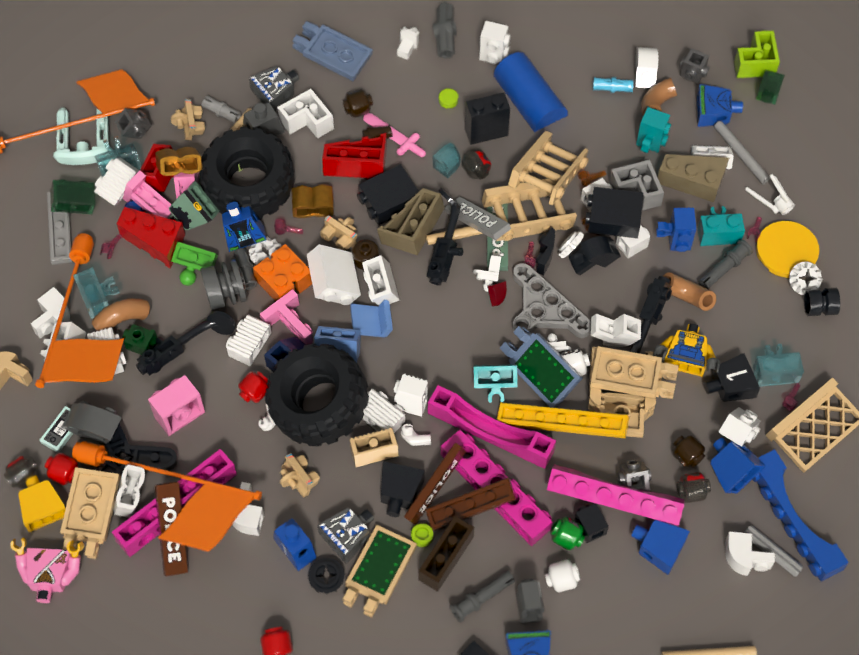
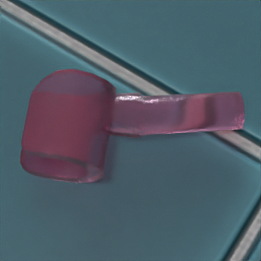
M757 217L754 227L748 231L747 239H749L751 234H755L757 236L755 242H757L760 237L761 217Z
M283 219L275 220L274 227L278 235H283L286 232L303 234V229L286 226Z
M118 234L110 243H103L100 255L108 253L107 259H110L115 245L122 236Z
M529 242L524 263L534 269L537 258L532 256L534 243Z
M799 383L795 384L791 393L786 396L782 403L789 411H792L798 404L794 397L800 388Z

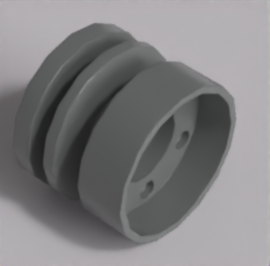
M235 259L230 260L232 270L229 271L225 262H222L221 273L217 272L214 265L200 268L212 311L225 307V297H229L233 305L236 304V294H239L241 303L247 301L245 280L242 270L237 265Z

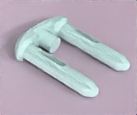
M60 108L57 112V126L69 123V113L65 108ZM98 109L96 110V115L102 114ZM108 116L97 119V146L92 147V150H89L88 143L78 142L76 151L71 152L68 149L69 127L57 130L56 151L53 153V157L59 163L67 165L93 164L109 158L112 150L109 148ZM102 130H104V139H103V140H102V132H101Z

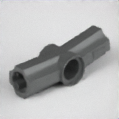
M447 2L440 3L439 7H437L436 23H433V31L437 39V54L445 59L451 58L455 54L454 36L457 35L454 22V7Z

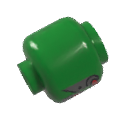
M569 517L558 518L550 531L552 541L566 550H572L575 546L579 548L585 539L583 526Z

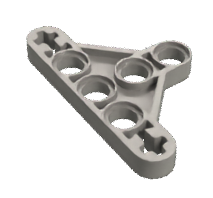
M520 263L514 267L513 279L523 288V312L514 319L513 332L517 328V323L525 322L530 333L536 328L568 329L578 338H586L590 335L591 321L529 265ZM519 271H520L521 273L526 272V276H525V275L519 276ZM534 283H539L543 286V289L535 291L531 286ZM552 296L558 302L556 304H549L546 299ZM534 309H539L543 312V315L535 317L531 312ZM569 310L573 315L570 318H565L561 312ZM580 325L582 327L583 325H585L586 329L582 328L579 330L578 326Z

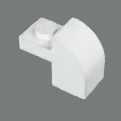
M636 47L635 67L637 68L635 87L652 88L656 84L658 69L657 48Z
M54 287L37 299L44 314L34 320L31 326L40 339L52 332L64 301V297ZM66 306L62 322L70 321L68 306Z
M595 314L591 317V336L603 340L604 346H629L641 339V320L626 314L621 315L615 320Z
M241 482L240 489L252 491L250 483ZM248 505L238 515L232 524L233 527L242 533L259 536L264 519L263 508Z
M728 533L725 539V556L729 566L734 571L748 576L751 568H754L756 571H767L772 568L775 562V553L752 551V534Z

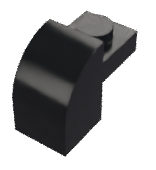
M597 236L580 244L582 248L570 255L569 259L576 274L582 275L596 264L604 268L620 258L621 255L613 239L606 236Z

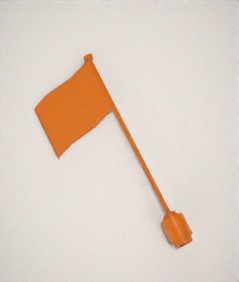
M122 69L76 81L86 91L93 105L102 114L6 140L2 136L0 137V154L4 153L3 149L6 148L7 143L118 114L124 108L136 109L147 105L155 106L154 99L146 98L138 90L132 78Z
M85 233L78 234L74 238L69 257L75 263L40 378L35 383V386L38 388H43L45 383L51 382L97 383L111 381L114 378L124 338L117 340H56L79 264L88 263L93 251V238Z
M87 441L77 442L72 450V457L79 463L99 467L101 463L103 464L108 460L204 484L188 500L170 527L158 538L208 552L223 539L238 515L253 499L260 500L262 497L261 491L252 492L107 456L105 446Z

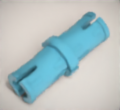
M594 77L593 90L610 91V93H615V91L632 93L633 80L616 79V77L611 79Z

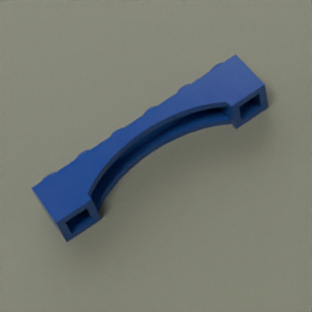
M776 450L758 457L766 467L752 480L758 483L762 496L765 500H769L772 505L774 515L781 519L785 525L787 535L796 542L797 550L808 561L812 574L822 582L843 571L849 562L836 543L831 545L813 533L792 507L783 480V474L787 467Z

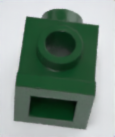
M133 324L130 329H125L122 339L124 338L123 342L127 350L142 355L144 351L155 347L158 337L155 330H148Z

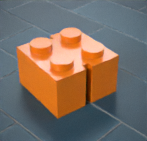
M286 244L272 253L271 259L267 257L253 267L255 280L275 302L292 289L295 291L293 282H295L298 294L312 285L309 267Z

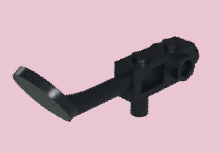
M440 188L438 191L450 202V218L444 238H437L426 276L430 279L429 282L438 286H441L442 282H447L453 257L463 255V248H458L457 243L452 240L461 205L443 188Z
M659 276L658 279L655 278L653 283L649 284L647 288L648 296L639 316L643 320L641 339L634 343L630 352L640 353L651 324L657 325V322L662 320L661 312L665 302L672 295L670 279Z
M212 311L206 320L178 339H175L172 335L167 339L158 337L156 339L158 345L144 351L142 356L137 359L136 367L142 375L147 373L150 376L157 373L163 366L184 352L182 346L200 333L211 328L219 334L229 335L234 332L236 323L230 315L221 311Z

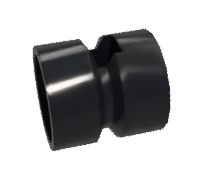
M819 288L806 289L804 293L806 315L820 316L822 312L825 315H838L840 312L838 289L824 288L822 292Z

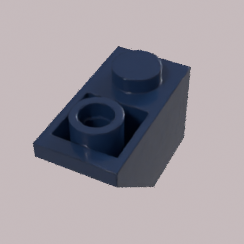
M296 336L279 340L264 354L266 366L272 372H275V365L280 359L284 360L289 356L288 352L295 348L298 350L304 349L306 344Z

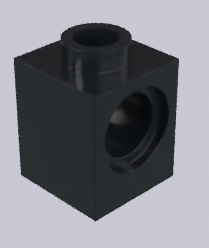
M587 504L577 510L574 521L583 526V535H585L586 543L607 534L609 526L597 504L591 506Z

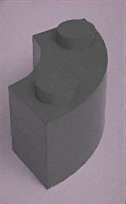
M80 401V403L72 405L61 428L79 437L92 438L106 444L111 441L122 417L118 416L117 411L112 408L105 407V409L92 406L86 401Z

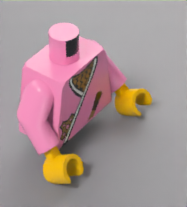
M24 537L21 538L22 547H18L14 538L11 542V548L17 551L15 554L16 564L23 582L28 584L31 590L38 591L37 602L50 603L51 593L63 592L65 587L79 574L81 558L79 552L84 548L83 542L78 543L77 550L73 547L74 540L67 544V550L27 548L26 552L24 548L27 545V540Z

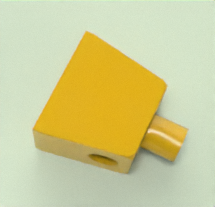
M37 475L28 476L25 479L27 488L19 491L18 495L23 523L28 532H32L63 519L66 507L49 480L40 482Z

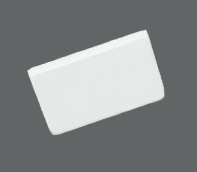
M691 146V156L730 158L727 169L732 168L733 152L731 147Z

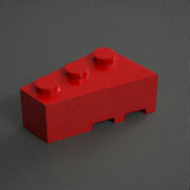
M386 133L380 134V137L369 139L368 136L362 137V140L355 142L345 140L324 144L322 157L323 176L373 178L383 173L387 151Z
M124 207L116 223L120 236L139 249L142 248L151 257L157 258L166 267L171 269L173 264L171 259L177 242L182 243L185 237L182 222Z

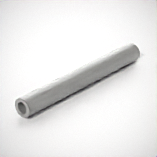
M718 121L714 128L762 184L767 183L770 180L768 174L722 121Z

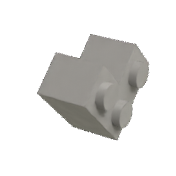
M650 160L611 170L609 184L613 189L643 192L642 211L661 206L664 191Z

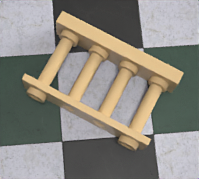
M545 130L512 169L508 185L516 189L521 182L532 184L551 193L549 204L553 205L557 199L560 200L566 187L581 169H585L589 160L586 158L588 149L585 148L579 156L552 145V133ZM545 153H553L573 162L571 166L545 155ZM543 162L565 172V174L562 176L536 163ZM528 173H538L557 182L555 186Z
M549 178L542 179L543 181L555 186L557 184V182ZM527 182L520 183L516 189L509 185L485 189L482 197L484 208L493 207L496 216L506 222L507 219L502 204H513L520 222L511 224V229L496 241H509L517 237L549 232L551 228L555 230H568L574 226L577 214H566L561 199H557L554 207L558 216L547 218L540 198L551 197V193ZM532 200L539 218L538 220H527L521 201Z

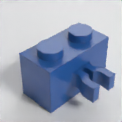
M673 208L670 223H657L656 237L669 236L670 251L685 252L691 250L696 233L694 208Z

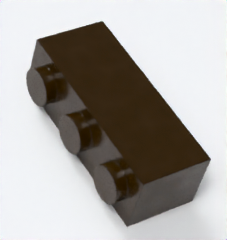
M455 516L419 569V581L438 592L473 539L474 527Z

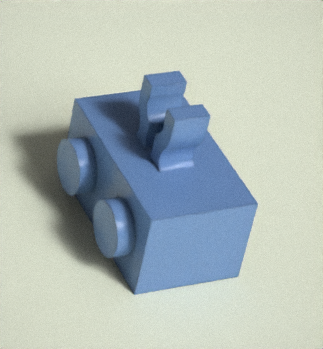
M318 326L314 336V344L320 346V344L334 345L335 348L347 352L357 363L360 354L361 330Z

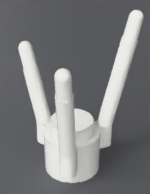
M773 174L770 175V178L780 193L774 199L775 205L749 187L745 188L748 193L771 208L775 214L780 212L782 215H785L795 207V204L788 197L777 177Z

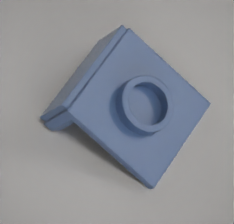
M384 300L379 306L350 304L352 327L354 330H361V335L385 338L393 330L389 301Z

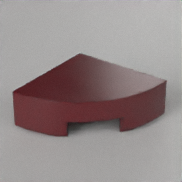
M506 281L487 286L492 307L498 306L504 301L507 292Z

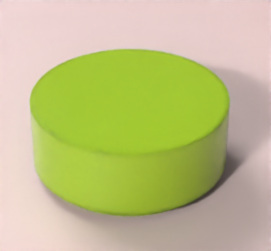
M453 89L442 90L439 94V104L447 109L454 108L458 104V93Z
M425 523L415 525L411 531V540L417 543L418 547L430 545L433 541L432 528Z

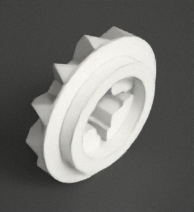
M581 230L571 233L560 245L558 255L561 258L569 255L584 237Z
M267 236L266 241L251 245L249 249L251 261L257 265L267 257L271 259V254L281 247V244L276 239H270ZM262 247L269 250V256L262 252Z
M801 262L792 268L789 282L795 292L804 295L806 289L821 288L820 285L823 278L821 270L818 269L816 264ZM806 272L809 277L813 278L807 284H805V280L799 279V277L805 276Z

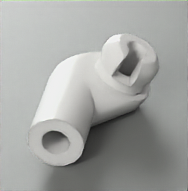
M269 413L266 417H263V420L260 419L258 423L263 431L272 430L276 425Z
M404 424L402 426L401 436L411 446L431 445L430 434L418 435L413 430L411 424Z

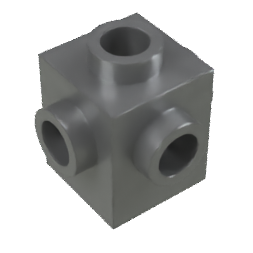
M691 48L687 57L684 56L681 61V77L688 81L699 83L701 78H705L710 67L707 64L710 55Z
M124 108L115 120V124L122 136L141 139L151 126L147 115L141 110Z
M629 460L624 464H620L621 472L617 474L619 485L650 491L649 481H651V472L642 461Z

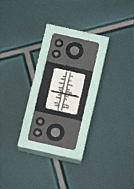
M67 406L63 408L40 439L41 444L57 453L62 450L73 435V433L61 428L70 411V408Z

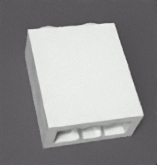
M319 244L307 254L315 298L327 302L331 301L342 305H350L361 296L352 252Z

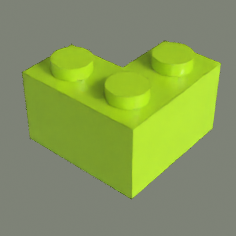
M755 31L750 48H738L734 61L737 78L776 76L780 60L774 31Z

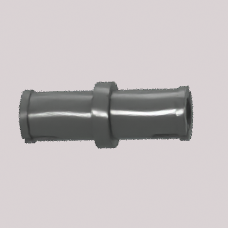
M240 248L234 251V257L237 265L242 270L246 288L252 289L257 286V281L253 274V264L249 262L246 249Z

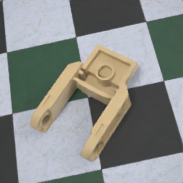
M592 347L588 409L592 412L628 415L629 423L626 436L643 438L644 421L653 415L656 397L654 399L632 394L601 393V389L590 387L597 347ZM645 351V355L652 356L653 352Z

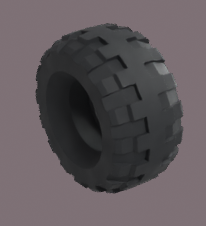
M240 127V130L236 131L230 129L224 132L222 137H216L209 144L210 148H206V151H204L201 157L202 170L199 172L202 189L218 208L220 214L228 212L226 206L229 203L237 202L239 207L242 208L250 206L257 217L263 219V215H272L279 210L280 205L283 206L289 199L290 191L294 186L293 161L287 146L284 147L281 140L272 133L268 135L267 131L260 128L252 130L249 127ZM238 165H240V170L256 168L266 174L260 182L251 186H239L230 181L233 174L239 171Z
M308 344L304 345V349L298 350L295 348L288 352L289 356L284 360L280 359L275 365L276 371L270 373L267 382L269 388L266 389L265 402L268 405V413L273 422L285 435L299 444L306 443L309 446H321L322 443H327L329 445L338 442V438L343 435L347 437L353 431L352 427L356 423L359 424L364 416L363 410L367 407L369 400L367 380L359 365L347 352L329 344H320V346ZM322 383L335 384L334 396L325 407L317 411L303 410L304 398L313 387Z

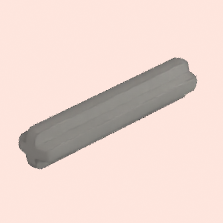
M750 525L744 531V533L752 534V543L763 552L775 553V561L790 574L796 577L802 571L803 566L755 527Z

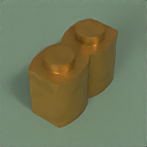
M183 147L176 151L173 149H162L156 152V167L160 174L165 176H173L181 172L185 174L198 173L202 170L201 155L192 147Z
M321 184L315 187L300 185L292 188L293 217L308 218L312 216L327 217L328 215H334L332 186Z

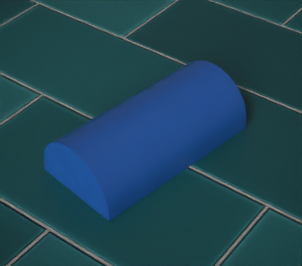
M513 53L497 65L494 71V78L534 132L568 116L566 107L525 53Z

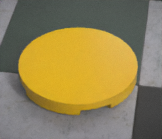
M779 221L768 225L760 233L756 244V254L758 259L769 269V272L780 277L789 278L790 272L796 264L801 262L816 264L819 256V244L814 234L805 226L792 221Z

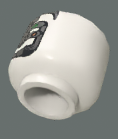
M579 348L561 353V356L581 376L586 375L587 366H591L587 353L583 354Z

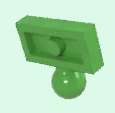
M177 242L171 262L187 267L186 270L180 273L179 279L183 285L190 286L196 281L194 271H200V268L215 265L218 255Z

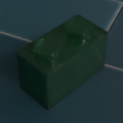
M63 179L53 180L50 190L51 212L92 214L95 206L94 183L66 181Z

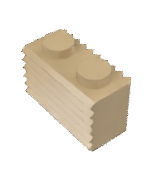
M389 428V430L385 429L384 431L381 430L380 432L377 431L376 433L372 432V434L368 433V435L364 434L363 437L355 436L354 439H350V448L355 467L398 456V445L392 428Z

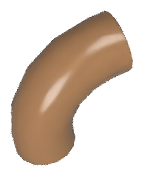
M671 77L655 84L646 92L641 101L642 116H644L647 107L662 112L661 105L666 100L677 96Z
M670 272L663 275V277L671 280L672 296L690 303L703 311H708L714 307L716 295L711 290Z
M127 298L116 301L103 308L92 320V325L97 331L109 327L113 329L117 324L126 320H144L150 311L149 302L140 298Z

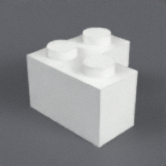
M312 89L277 107L279 119L289 134L307 125L318 139L334 129L333 115Z

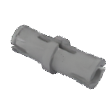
M206 96L202 101L203 108L233 123H236V119H239L242 115L241 112L228 107L227 103L219 102L210 96Z

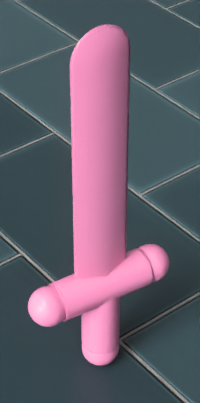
M371 113L363 116V120L372 127L389 126ZM391 127L393 137L390 139L401 145L397 149L399 156H402L408 149L420 157L426 155L425 150L415 144L420 138L418 133H413L408 138Z

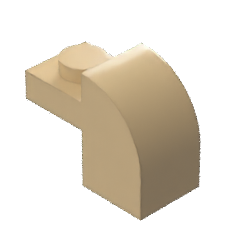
M0 352V390L10 377L28 387L33 380L29 373V368L20 363L15 353Z

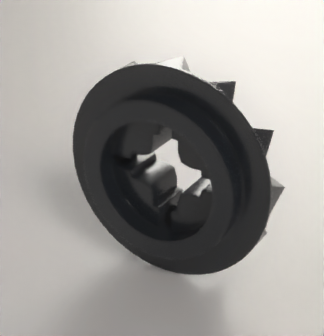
M322 558L311 565L308 572V580L310 586L318 593L328 594L333 591L336 592L343 585L344 569L338 561L331 558ZM325 568H327L329 575H333V577L329 578L328 584L324 582V578H320V576L324 575Z

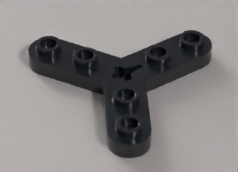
M120 423L111 441L105 444L109 453L108 456L118 458L117 456H121L122 452H125V455L128 457H124L123 460L167 471L173 469L178 462L177 455L171 448L129 445ZM106 460L105 463L99 465L96 471L116 473L122 476L127 465Z

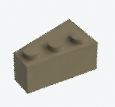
M665 154L659 169L658 180L663 186L714 202L730 158Z
M422 188L405 204L403 210L391 216V220L384 227L381 225L377 229L381 244L418 256L426 242V235H430L444 210L442 195Z

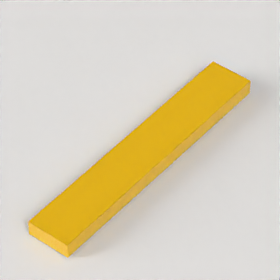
M500 403L497 421L518 428L626 438L629 416Z

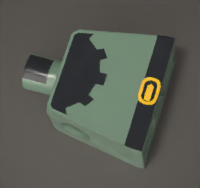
M194 181L171 204L169 211L172 214L168 216V219L182 222L183 228L190 230L212 221L219 213V210L198 183Z

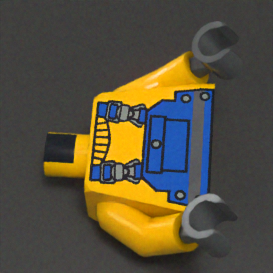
M688 324L686 331L677 330L675 336H669L660 345H656L652 355L662 357L664 363L679 365L678 371L701 377H703L705 368L706 372H709V369H714L717 373L719 372L720 360L716 359L712 347L707 344V337L699 335L700 327L696 324Z

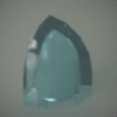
M449 143L433 156V168L446 178H449L460 166L461 157L457 147Z

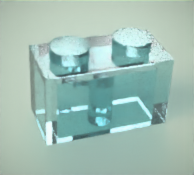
M118 136L114 137L116 142L114 145L115 149H112L107 140H104V146L108 151L95 155L100 174L103 177L108 171L105 168L111 159L115 160L118 157H121L138 170L142 167L134 144L120 147Z
M93 267L73 275L91 320L103 308L109 305L106 299L107 295L120 293L117 286L109 288L110 285L116 284L113 276L107 278L103 283H99Z
M777 344V353L774 355V352L770 350V345H766L764 348L765 356H757L753 365V372L759 387L799 383L804 373L800 352L781 354L783 351L782 344Z

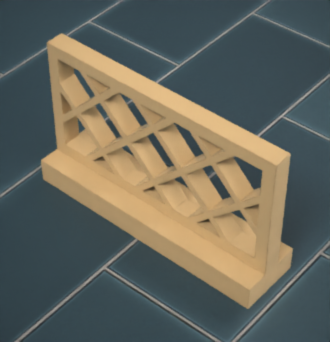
M831 378L766 434V437L771 442L774 440L803 473L859 425V411L836 387L838 383L834 378ZM833 394L840 400V407L830 406V397ZM816 409L825 410V420L815 419ZM830 411L840 412V422L830 421ZM845 413H852L857 421L854 424L845 423ZM801 422L810 423V433L800 432ZM815 424L825 425V435L815 434ZM830 425L840 426L839 437L830 436ZM785 435L795 436V446H788L782 438ZM799 436L810 438V448L799 447ZM815 438L825 439L824 450L815 449ZM799 451L810 452V462L807 465L799 458Z

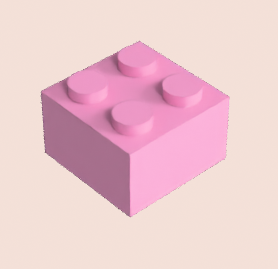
M185 375L174 379L169 386L163 390L156 391L148 399L154 418L168 436H171L205 413L200 393Z

